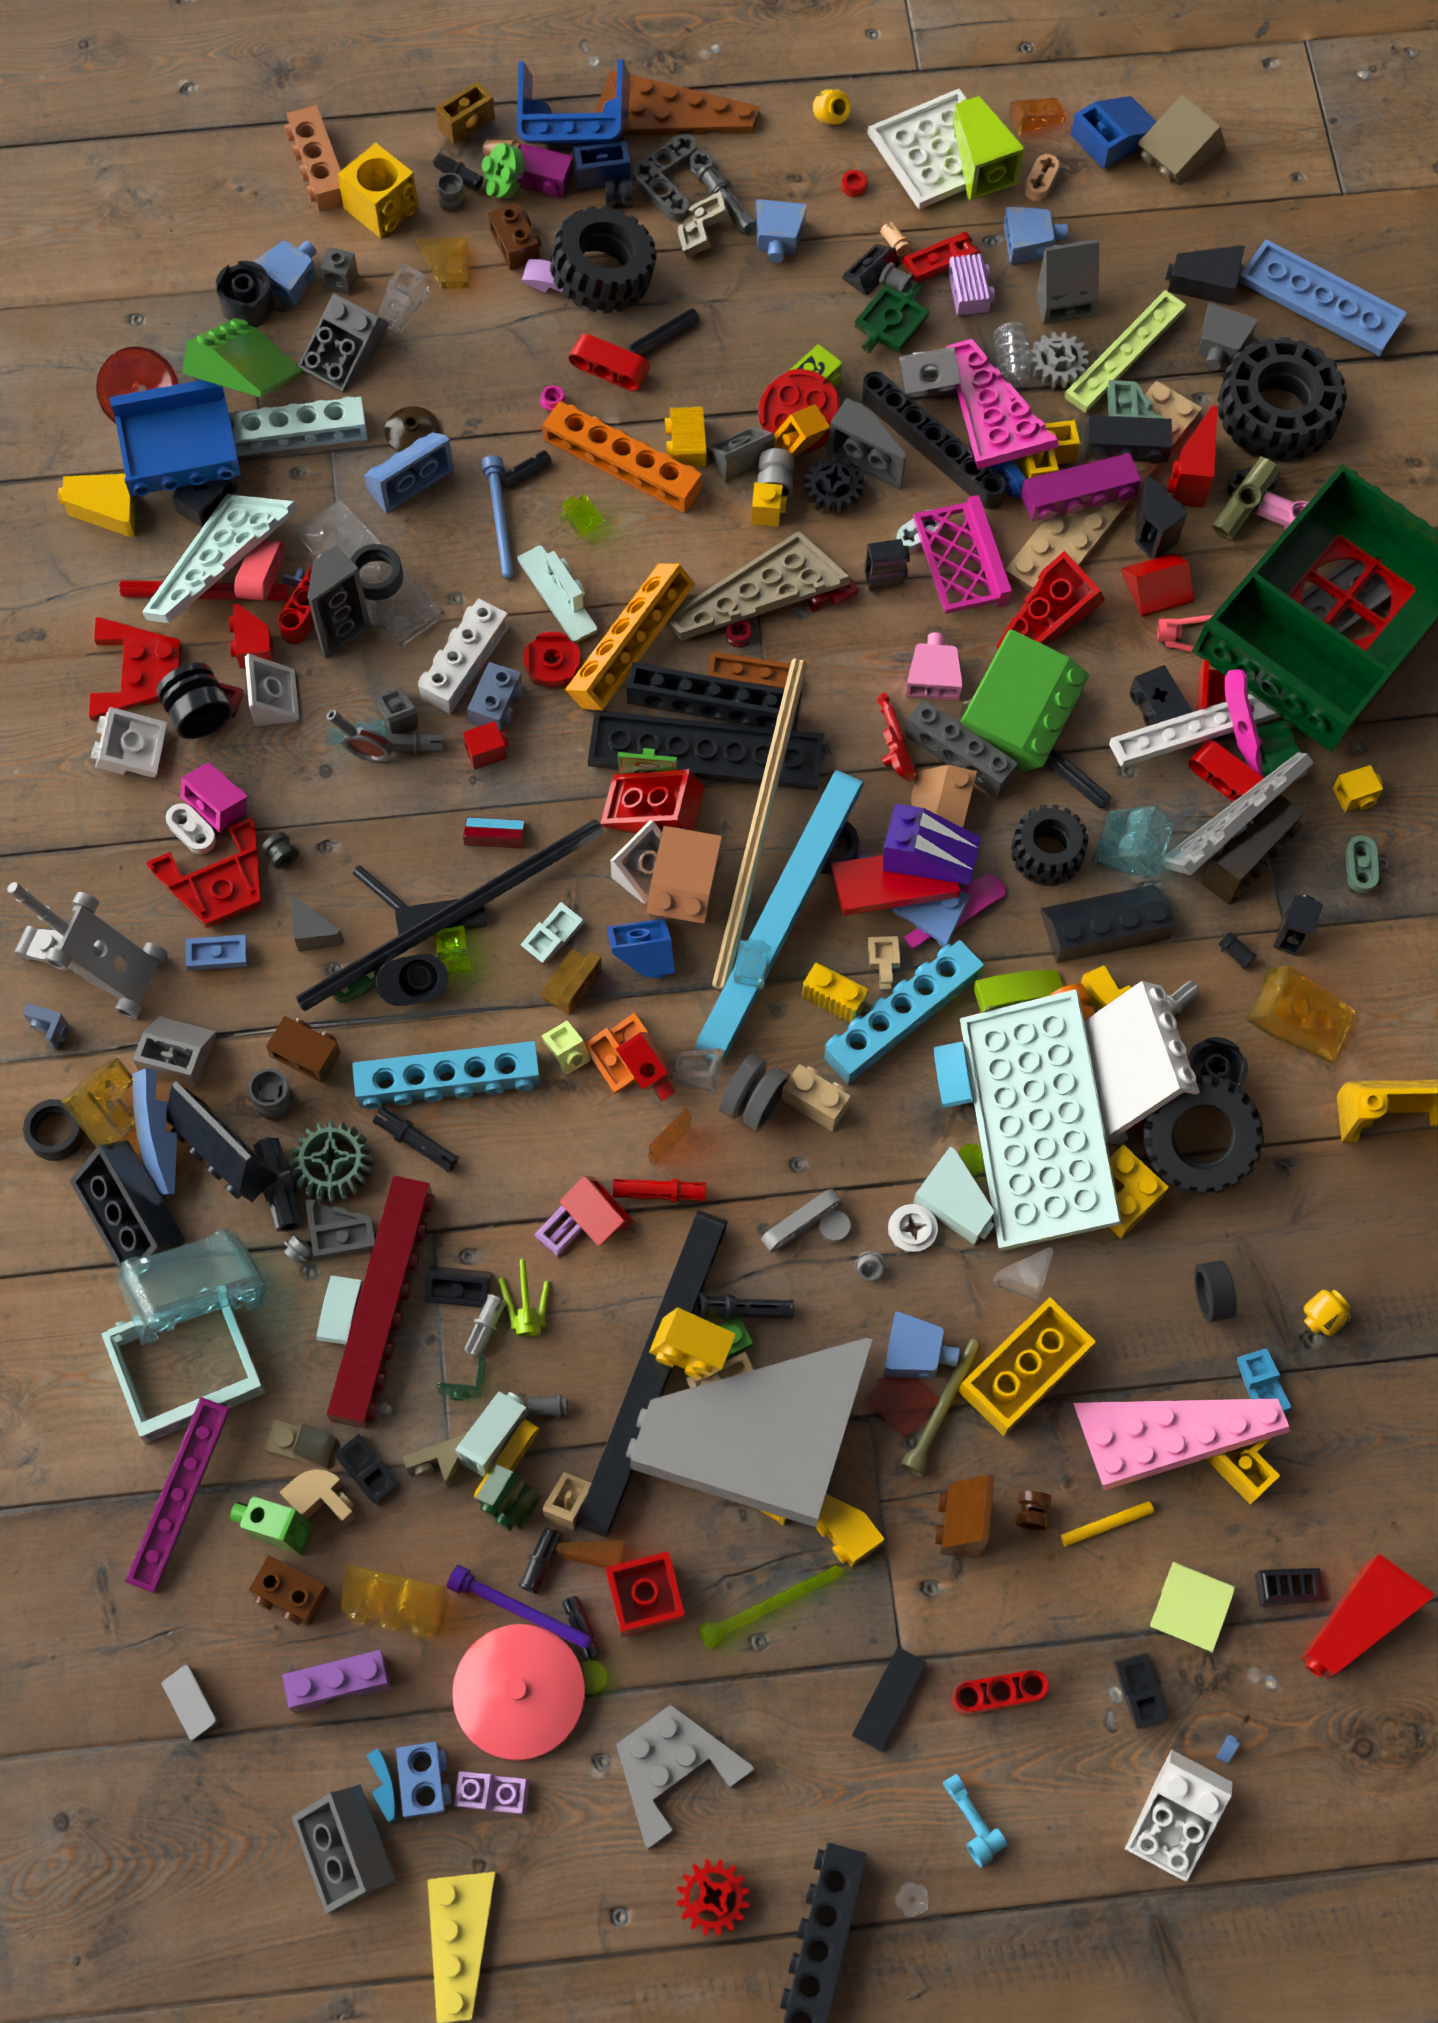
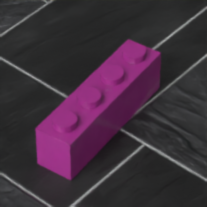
M1130 453L1025 479L1021 496L1032 522L1040 520L1049 521L1055 516L1067 513L1076 514L1083 509L1103 507L1107 503L1118 500H1130L1137 496L1141 479Z

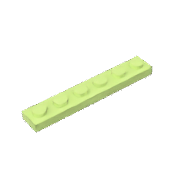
M1164 290L1084 374L1077 379L1065 392L1064 398L1086 413L1107 392L1109 380H1118L1185 311L1186 304Z

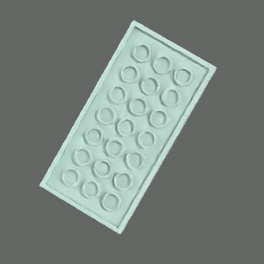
M1077 990L960 1018L991 1206L994 1210L993 1217L999 1249L1004 1251L1121 1225V1215Z

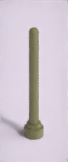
M971 1339L968 1342L915 1449L905 1453L900 1467L906 1472L917 1477H923L928 1467V1456L926 1454L980 1348L979 1340Z

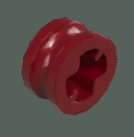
M746 620L727 625V642L736 648L745 647L749 644L751 640L750 624ZM734 631H744V635L734 636Z

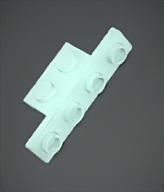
M541 545L518 556L519 564L573 643H577L597 632V626L584 609L583 595H585V590L578 579L574 581L570 575L571 570L564 558L559 559L555 551L547 554Z

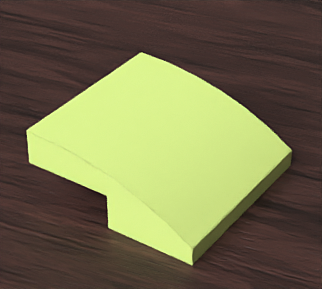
M1173 1561L1162 1588V1595L1151 1620L1150 1627L1213 1652L1235 1586Z

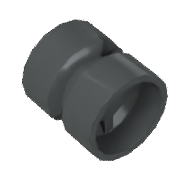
M271 1068L255 1073L250 1079L248 1090L258 1114L269 1120H278L287 1116L292 1110L294 1098L284 1074Z

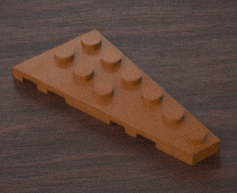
M610 71L594 113H602L604 105L608 101L616 99L617 71ZM630 75L629 117L622 133L636 132L639 136L680 135V131H694V135L704 134V131H719L721 134L753 133L760 114V106Z

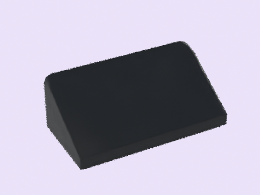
M875 244L842 275L843 280L862 294L868 295L880 284L879 279L887 264L893 262L896 268L900 265L895 248Z
M430 1266L427 1271L425 1302L484 1307L490 1292L492 1272Z

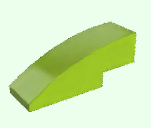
M1034 970L976 980L973 990L980 1011L983 1013L1050 996L1053 992L1062 988L1063 984L1058 970Z

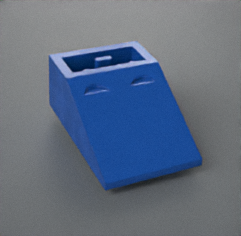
M1132 96L1095 101L1074 115L1071 136L1105 169L1139 148L1138 142L1155 125L1156 121Z

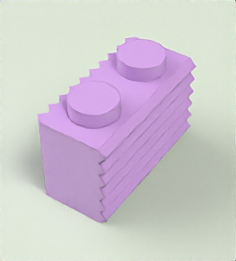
M980 253L978 255L973 254L972 256L951 257L948 276L957 316L989 312L990 304L995 301L994 287L988 286L987 281L990 279L989 265L983 263Z

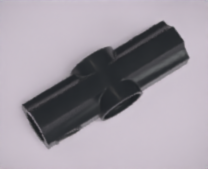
M278 1137L261 1139L253 1145L254 1152L278 1175L263 1191L266 1202H269L277 1232L296 1230L299 1226L303 1225L302 1216L295 1197L297 1193L291 1170L286 1165L280 1140Z

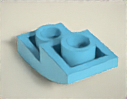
M963 1041L934 1047L937 1078L943 1108L973 1102Z

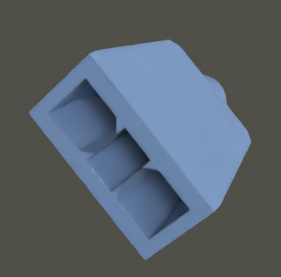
M896 1311L891 1328L883 1377L934 1379L938 1363L957 1366L960 1348L941 1345L944 1332L942 1327Z

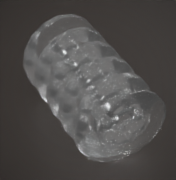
M1021 322L1003 324L997 328L993 337L996 351L995 358L997 360L996 367L1002 373L1003 379L1011 385L1022 384L1031 378L1029 373L1031 363L1027 335L1028 329Z

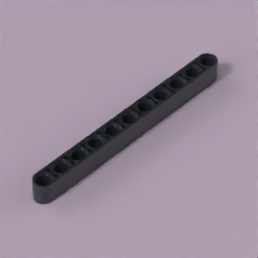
M700 1210L695 1215L576 1523L577 1528L607 1538L633 1473V1470L630 1469L631 1458L626 1457L631 1439H637L641 1429L636 1427L642 1408L648 1409L651 1399L662 1397L673 1367L656 1361L657 1356L649 1353L661 1321L666 1315L676 1308L694 1314L699 1293H702L728 1220Z

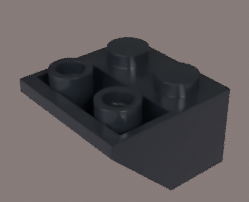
M1150 475L1145 478L1136 510L1135 543L1151 559H1154L1178 544L1188 513L1180 502L1175 501L1166 492L1165 487L1161 483L1156 482Z

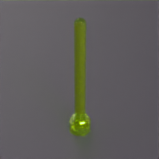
M838 1565L832 1566L720 1623L717 1621L712 1623L707 1621L698 1625L697 1629L707 1650H710L720 1645V1641L725 1639V1634L840 1578L843 1570Z

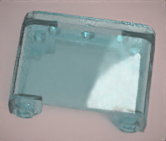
M228 1228L214 1232L211 1237L142 1259H139V1257L127 1259L122 1262V1267L117 1271L116 1275L142 1345L157 1341L156 1332L165 1328L167 1331L174 1330L176 1323L231 1305L234 1310L240 1308L242 1302L245 1303L247 1310L262 1306L267 1291L264 1278L238 1233L230 1231Z

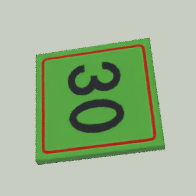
M643 748V754L618 752L619 774L677 770V757L655 755V749Z

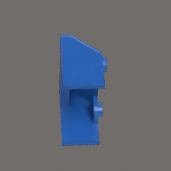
M617 59L616 99L608 101L604 105L602 113L552 114L551 108L546 102L540 100L532 101L533 76L524 61L519 62L517 133L525 143H610L619 139L629 117L630 73L623 59Z

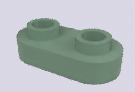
M1359 835L1350 840L1345 850L1347 882L1355 892L1368 893L1375 888L1379 881L1377 846L1371 838ZM1355 851H1361L1364 856L1357 855ZM1358 877L1364 878L1366 883L1360 882Z

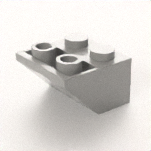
M159 1016L143 1032L133 1057V1062L138 1071L145 1068L156 1069L158 1078L173 1082L177 1081L180 1084L197 1088L217 1032Z

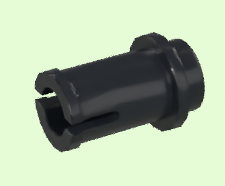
M1229 932L1218 943L1222 948L1220 951L1222 953L1224 951L1227 952L1242 969H1245L1257 955L1252 953L1238 939V934L1233 935Z

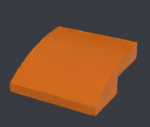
M635 1012L612 1029L605 1028L585 1043L590 1057L615 1094L638 1083L615 1049L639 1032L650 1033ZM653 1064L648 1068L649 1075L655 1072Z

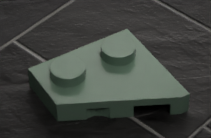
M1109 380L1107 387L1109 416L1163 418L1162 415L1157 416L1152 410L1153 403L1143 394V390L1137 382Z

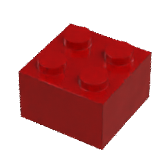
M669 1551L605 1567L621 1638L685 1622V1613Z

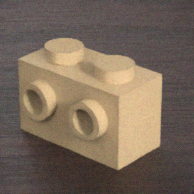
M799 1064L783 1086L781 1100L830 1131H833L849 1108L851 1095L848 1094V1091L842 1085L835 1082L831 1084L823 1079L821 1073L809 1066L805 1068Z

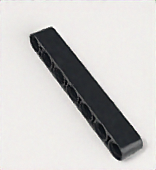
M871 371L864 376L861 398L868 408L969 496L979 495L985 509L993 510L1001 506L1006 482L991 466L977 469L973 451L883 373Z

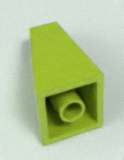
M980 96L964 99L955 104L953 125L969 200L971 201L1018 184L1024 151L1020 142Z

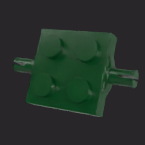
M913 283L906 293L896 291L885 284L857 317L854 327L869 336L861 346L864 352L867 350V353L870 354L875 346L880 343L900 353L929 317L930 310L921 306L915 300L918 294L922 292V287L919 284L917 286V283Z

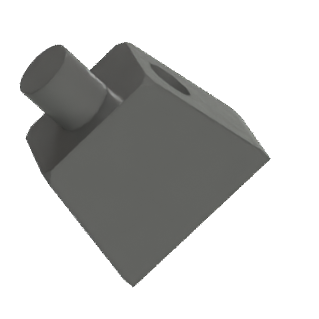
M1209 303L1202 325L1198 354L1207 357L1205 361L1206 367L1211 370H1219L1222 363L1231 365L1233 358L1238 353L1244 351L1250 342L1258 319Z

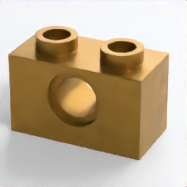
M478 81L435 107L438 129L453 145L495 119L493 96Z

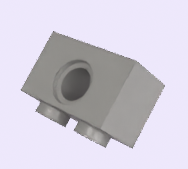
M954 347L899 357L905 393H911L912 397L926 395L929 389L938 388L939 391L955 389V384L960 383ZM928 366H934L938 369L937 376L932 380H927L922 376L923 370Z

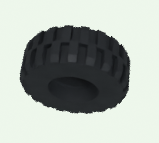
M1281 337L1277 340L1269 338L1262 340L1260 344L1253 343L1247 346L1244 352L1238 353L1233 358L1231 365L1228 366L1218 395V415L1223 420L1222 426L1228 435L1231 434L1232 440L1239 447L1243 446L1247 449L1248 453L1254 456L1257 454L1271 461H1274V459H1282V462L1292 461L1297 457L1302 459L1310 456L1312 451L1317 452L1321 450L1335 434L1347 399L1344 377L1340 371H1337V365L1331 357L1327 358L1323 350L1308 345L1306 341H1294L1287 337ZM1268 389L1288 391L1294 394L1304 407L1296 410L1275 408L1263 399L1260 392Z

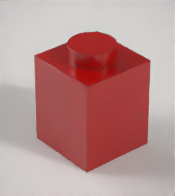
M495 721L462 732L464 746L474 769L507 759L505 747L509 746L508 738L504 730L499 731Z

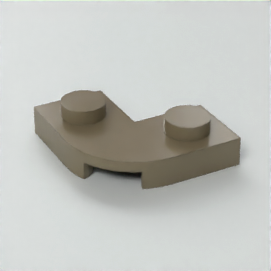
M721 191L688 208L691 213L682 225H678L681 246L687 258L711 247L707 227L730 217L725 197Z

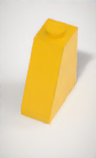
M125 474L63 476V488L58 489V498L60 505L65 506L68 516L128 537H135L136 496L130 497L124 480Z

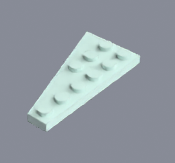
M226 494L142 611L146 620L170 623L292 516L298 510L294 501Z

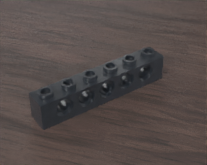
M632 662L627 683V704L775 729L784 689ZM800 692L792 731H797L803 692Z
M827 1842L825 1850L818 1849L814 1869L819 1870L816 1884L810 1883L805 1901L806 1904L811 1905L808 1919L801 1918L797 1938L803 1941L800 1953L793 1952L788 1973L793 1974L794 1978L791 1989L784 1987L779 2009L786 2010L783 2023H791V2019L796 2012H805L810 2017L811 2023H827L867 1853ZM838 1873L843 1877L844 1887L841 1891L832 1892L827 1888L825 1880L828 1874ZM829 1907L835 1912L836 1921L834 1925L825 1927L818 1922L817 1912L820 1908ZM818 1941L827 1947L828 1954L824 1961L816 1962L810 1958L808 1950L811 1943ZM811 1976L818 1981L819 1992L815 1997H806L802 1994L800 1983L804 1977Z

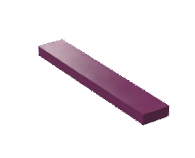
M200 1397L124 1582L152 1593L157 1592L231 1408Z

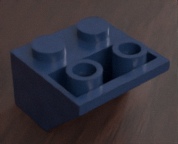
M619 138L610 143L571 144L579 190L605 187V180L613 179L615 182H621L623 179H631L630 156L627 141L624 138Z

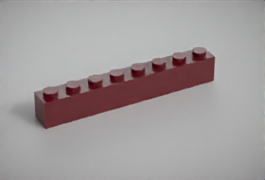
M393 1175L327 1410V1416L332 1422L368 1429L369 1421H375L379 1406L375 1399L378 1390L382 1391L384 1389L387 1372L383 1370L386 1360L392 1359L395 1349V1342L392 1341L394 1330L400 1329L403 1320V1312L400 1311L403 1300H408L411 1291V1282L408 1281L410 1271H415L419 1261V1252H416L418 1242L424 1241L427 1232V1223H424L426 1213L432 1212L435 1203V1194H432L430 1183Z

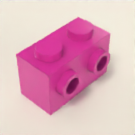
M209 762L181 777L180 798L217 831L220 832L246 817L248 796L241 788L236 787L228 780L222 771L217 770Z

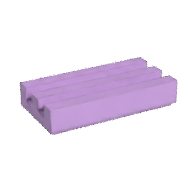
M563 1206L534 1234L535 1238L539 1242L541 1241L548 1250L550 1249L556 1257H559L583 1231V1228L577 1223L558 1245L554 1244L575 1222V1219L570 1215L550 1238L545 1236L568 1212Z

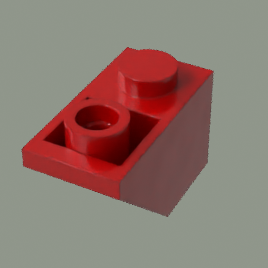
M233 604V615L228 616L230 633H234V640L230 641L231 657L237 658L239 668H246L245 656L247 654L274 662L273 641L269 626L241 605Z

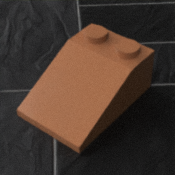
M668 826L663 827L646 908L647 914L703 924L707 923L722 836Z

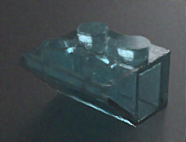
M1156 806L1111 810L1108 812L1092 861L1132 876L1156 875L1161 867L1175 824Z

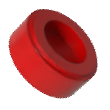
M859 170L847 171L841 180L843 193L849 197L862 196L867 190V176Z

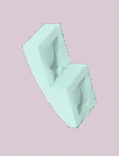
M560 902L543 924L539 922L521 943V946L544 964L573 937L585 921Z
M331 1275L319 1320L317 1340L346 1345L362 1289V1280Z

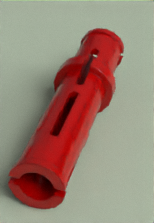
M614 1178L613 1198L671 1200V1203H678V1200L706 1202V1182L679 1181V1178H672V1181Z

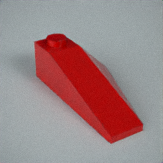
M1064 550L1041 571L1037 583L1025 597L1024 604L1009 623L996 647L999 649L1007 632L1011 629L1046 646L1086 618L1105 601V598L1098 586Z

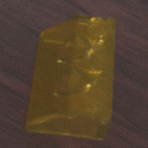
M348 1564L345 1573L341 1610L344 1614L348 1615L347 1620L355 1623L367 1624V1620L380 1622L379 1627L382 1629L398 1632L399 1627L412 1630L411 1635L430 1639L431 1634L440 1636L449 1595L444 1586Z

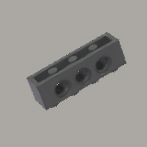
M925 699L907 718L904 734L906 737L947 765L977 771L974 783L996 799L1013 781L1018 765L1016 761Z

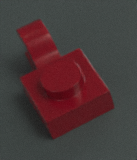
M850 577L851 584L810 597L807 605L812 612L823 608L828 601L835 607L858 595L859 588Z

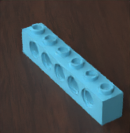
M961 940L952 946L950 944L944 946L938 952V958L931 963L928 961L923 963L915 971V976L909 981L904 979L897 984L891 996L886 1000L883 997L877 1000L870 1008V1013L865 1017L861 1015L856 1017L849 1024L848 1030L841 1036L836 1034L829 1039L825 1045L824 1059L847 1084L851 1083L981 977L984 964ZM948 970L953 973V976L944 977L940 974V971ZM919 988H927L931 991V994L922 995L917 990ZM905 1006L909 1009V1012L899 1013L895 1007ZM875 1024H883L884 1026H886L887 1030L879 1032L876 1031L872 1026ZM853 1042H860L865 1046V1048L862 1050H855L850 1046V1044Z
M535 1041L352 1063L355 1097L358 1106L366 1109H377L382 1104L390 1103L403 1106L411 1104L415 1100L423 1099L428 1102H436L448 1096L468 1098L473 1096V1093L481 1092L495 1095L502 1093L506 1089L516 1088L518 1091H527L533 1089L534 1086H540ZM507 1065L515 1068L510 1074L500 1072ZM475 1069L485 1071L481 1077L475 1078L470 1076V1073ZM444 1073L455 1075L450 1081L439 1079ZM421 1076L424 1078L423 1082L418 1085L409 1083L413 1077ZM384 1080L394 1082L389 1088L383 1089L379 1087L380 1083Z

